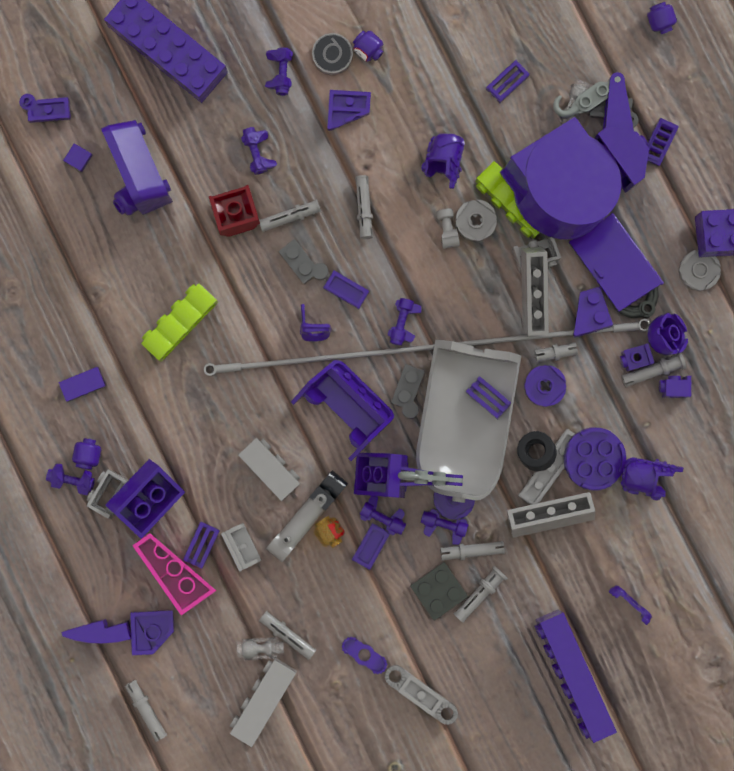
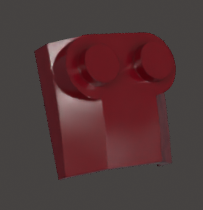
M249 185L215 196H209L220 235L234 236L253 230L260 224Z

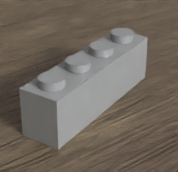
M542 247L521 248L523 331L528 336L549 334L547 251Z
M587 492L507 510L512 538L592 521L595 520L596 511L591 493Z
M277 658L273 662L268 661L263 669V672L266 673L262 680L257 679L251 689L255 693L251 699L248 697L245 699L241 706V709L244 710L240 717L236 715L229 726L233 728L230 734L250 747L255 743L297 670Z

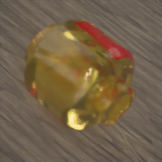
M327 516L315 524L314 534L323 547L330 545L334 548L343 542L341 537L344 536L345 531L335 517L330 518Z

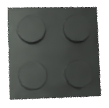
M442 562L410 585L434 621L469 597L445 562Z

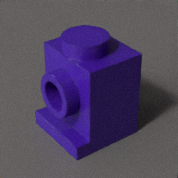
M649 343L621 352L620 362L627 372L654 364ZM634 354H638V355H639V357H640V360H639V361H635V360H634V358H633Z
M668 376V379L660 380L659 392L662 393V398L691 397V376H685L683 380H681V376Z

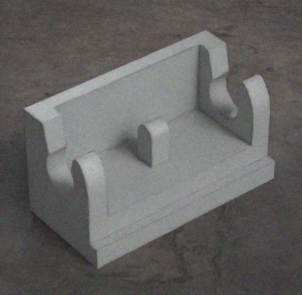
M244 523L221 533L239 572L262 561Z

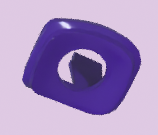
M301 304L302 323L300 325V335L305 341L326 340L332 331L331 325L306 323L305 305ZM319 331L322 332V333H318V334H312V333H310V332H319Z

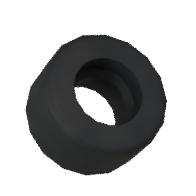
M533 431L527 433L520 439L517 446L518 457L529 470L536 472L544 471L555 462L557 456L556 446L552 439L543 432ZM535 444H541L545 448L544 455L539 459H534L529 455V449Z

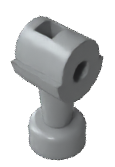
M453 209L437 211V218L442 221L443 226L442 248L460 246L458 231L453 229L450 220L454 217Z

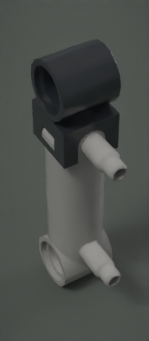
M332 470L266 549L283 562L344 490L348 482Z

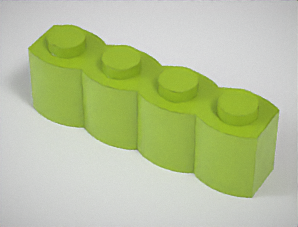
M493 161L476 178L477 189L482 194L487 193L492 198L490 201L496 208L505 210L507 219L512 223H518L521 226L520 231L527 238L532 237L534 239L540 232L527 223L521 215L515 202L514 192L499 173L503 169Z
M201 284L190 286L185 292L187 296L182 301L179 299L172 305L171 313L168 316L164 314L157 321L158 326L153 331L150 329L143 335L142 339L144 341L141 344L160 362L217 305L218 301Z

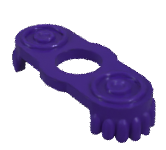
M615 585L609 590L612 596H615V598L622 596L641 613L642 622L646 625L650 623L652 615L649 611L638 604L620 586Z
M348 637L342 643L344 654H349L358 664L365 665L374 674H381L387 668V661L384 657L376 653L371 646L363 644L355 637ZM361 649L370 651L371 656L367 661L359 659L358 653Z

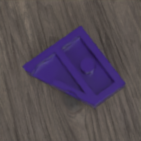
M330 90L327 131H332L370 115L371 92Z
M596 287L580 292L573 332L574 338L612 327L613 322L601 288Z

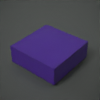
M74 143L63 161L83 172L93 155Z

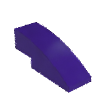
M104 619L61 632L63 637L86 643H115L131 639L129 621L108 627L107 620Z

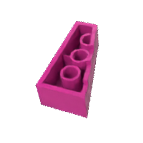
M149 533L132 545L180 615H183L216 591L152 534Z

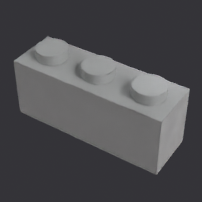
M256 438L238 456L283 501L300 485L298 482L300 477L293 469L288 471L283 466L286 462L278 453L274 456L269 451L272 447L265 439L260 441Z

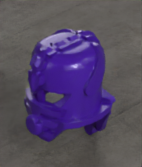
M438 134L430 139L431 142H429L427 152L430 153L426 154V160L422 164L421 169L428 178L434 176L436 172L445 174L450 180L449 188L454 189L457 179L460 177L459 174L462 172L460 161L465 142L462 137L455 134Z
M635 457L629 458L624 463L625 467L623 468L624 473L622 474L621 481L622 489L638 495L639 492H644L645 496H651L653 500H660L661 497H665L666 491L657 485L659 476L673 477L675 472H683L684 468L667 464L665 461L660 462L659 459L652 462Z

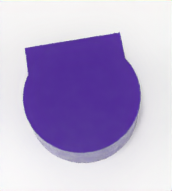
M576 117L511 156V160L499 172L514 192L516 205L527 223L540 233L556 239H575L591 232L613 210L621 193V175L614 157L604 145L587 134Z

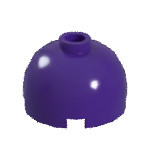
M675 313L662 314L649 324L647 331L648 342L652 349L659 354L673 355L681 353L686 349L688 338L685 339L684 332H687V328L683 320Z

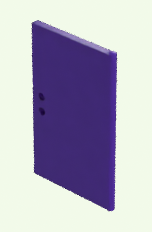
M614 213L603 219L588 234L569 241L573 250L618 312L664 284Z

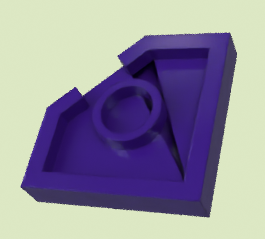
M174 610L130 613L132 655L154 654L174 632Z

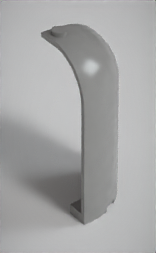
M435 340L416 450L417 468L432 472L463 475V485L428 486L434 492L452 496V501L465 503V499L481 500L485 498L496 486L504 463L521 355L485 349L483 352V350L475 349L474 346L454 341ZM479 376L511 402L509 408L498 420L466 393V390L470 389ZM482 384L479 385L480 388H482L500 405H505ZM475 389L473 393L498 413L499 409Z

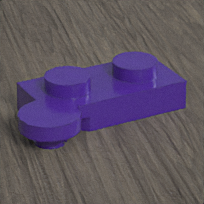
M24 94L19 100L20 106L28 111L29 123L71 120L68 97L36 101L33 95Z

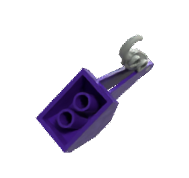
M616 72L611 75L608 82L594 84L581 93L571 108L565 111L559 108V101L562 98L559 95L554 100L553 108L555 113L562 118H569L575 114L589 112L606 100L603 129L594 139L604 145L614 157L620 170L621 187L625 193L645 178L649 148L645 137L634 131L624 75Z
M359 453L356 458L354 494L405 498L408 486H462L463 475L408 468V456Z

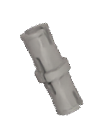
M576 342L560 346L554 344L550 348L534 350L536 363L552 359L558 361L562 357L578 355V349H575L577 347Z

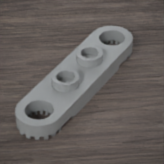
M392 665L387 668L385 680L388 685L441 723L449 725L456 721L458 711L455 705L401 666ZM397 670L401 673L402 676L398 682L390 680L389 674L391 671ZM448 707L451 708L453 716L450 719H444L441 716L442 710Z

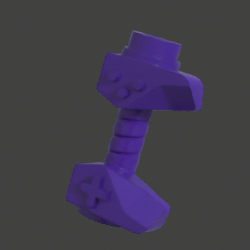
M289 48L268 50L266 52L267 59L279 62V75L267 81L265 87L275 89L277 95H288L292 82L287 77V62L291 61L293 52Z
M254 127L243 130L241 140L245 146H249L252 154L251 172H254V175H259L267 172L268 169L274 168L277 163L275 160L261 157L257 144L268 139V132L266 130L256 132Z
M400 298V300L396 301L395 305L397 306V311H399L396 327H392L388 331L390 343L402 346L404 341L411 343L415 338V335L404 329L407 315L421 313L420 305L414 304V301Z
M55 464L53 469H49L46 475V481L51 483V487L60 489L63 483L77 486L78 493L88 495L93 490L95 483L92 473L87 470L84 471L81 478L65 475L62 464Z
M371 496L363 506L359 514L361 515L360 518L364 521L373 518L385 524L389 534L394 535L398 533L401 535L406 526V523L402 520L405 512L399 508L390 518L376 511L378 497Z
M434 509L428 512L424 511L420 523L425 525L424 534L428 537L431 536L437 526L452 530V544L454 545L461 543L462 537H465L468 528L467 520H456L455 523L440 518V514Z

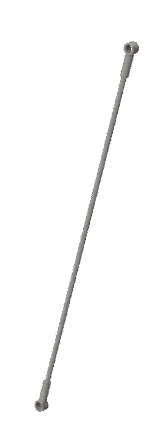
M642 319L639 322L613 324L610 328L593 333L611 331L616 333L636 330L646 332L648 331L650 321ZM641 322H645L647 324L646 329L641 328ZM574 330L550 332L547 335H521L457 343L474 346L573 335ZM434 344L247 364L214 365L208 363L204 366V373L207 376H214L216 373L242 371V369L434 350ZM209 366H212L214 368V371L211 374L207 373V368Z

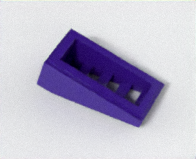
M663 118L657 121L648 141V148L660 154L658 158L649 153L648 162L657 166L661 165L679 128L678 125ZM660 128L669 131L670 134L667 133V132H665V131H663V130H660ZM656 135L666 138L667 141L665 142L657 138ZM653 142L662 146L663 149L653 146Z

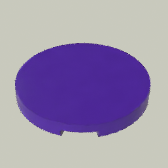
M598 427L586 428L577 432L567 443L563 458L564 467L569 478L578 486L588 490H603L612 486L623 474L626 451L623 443L611 431Z

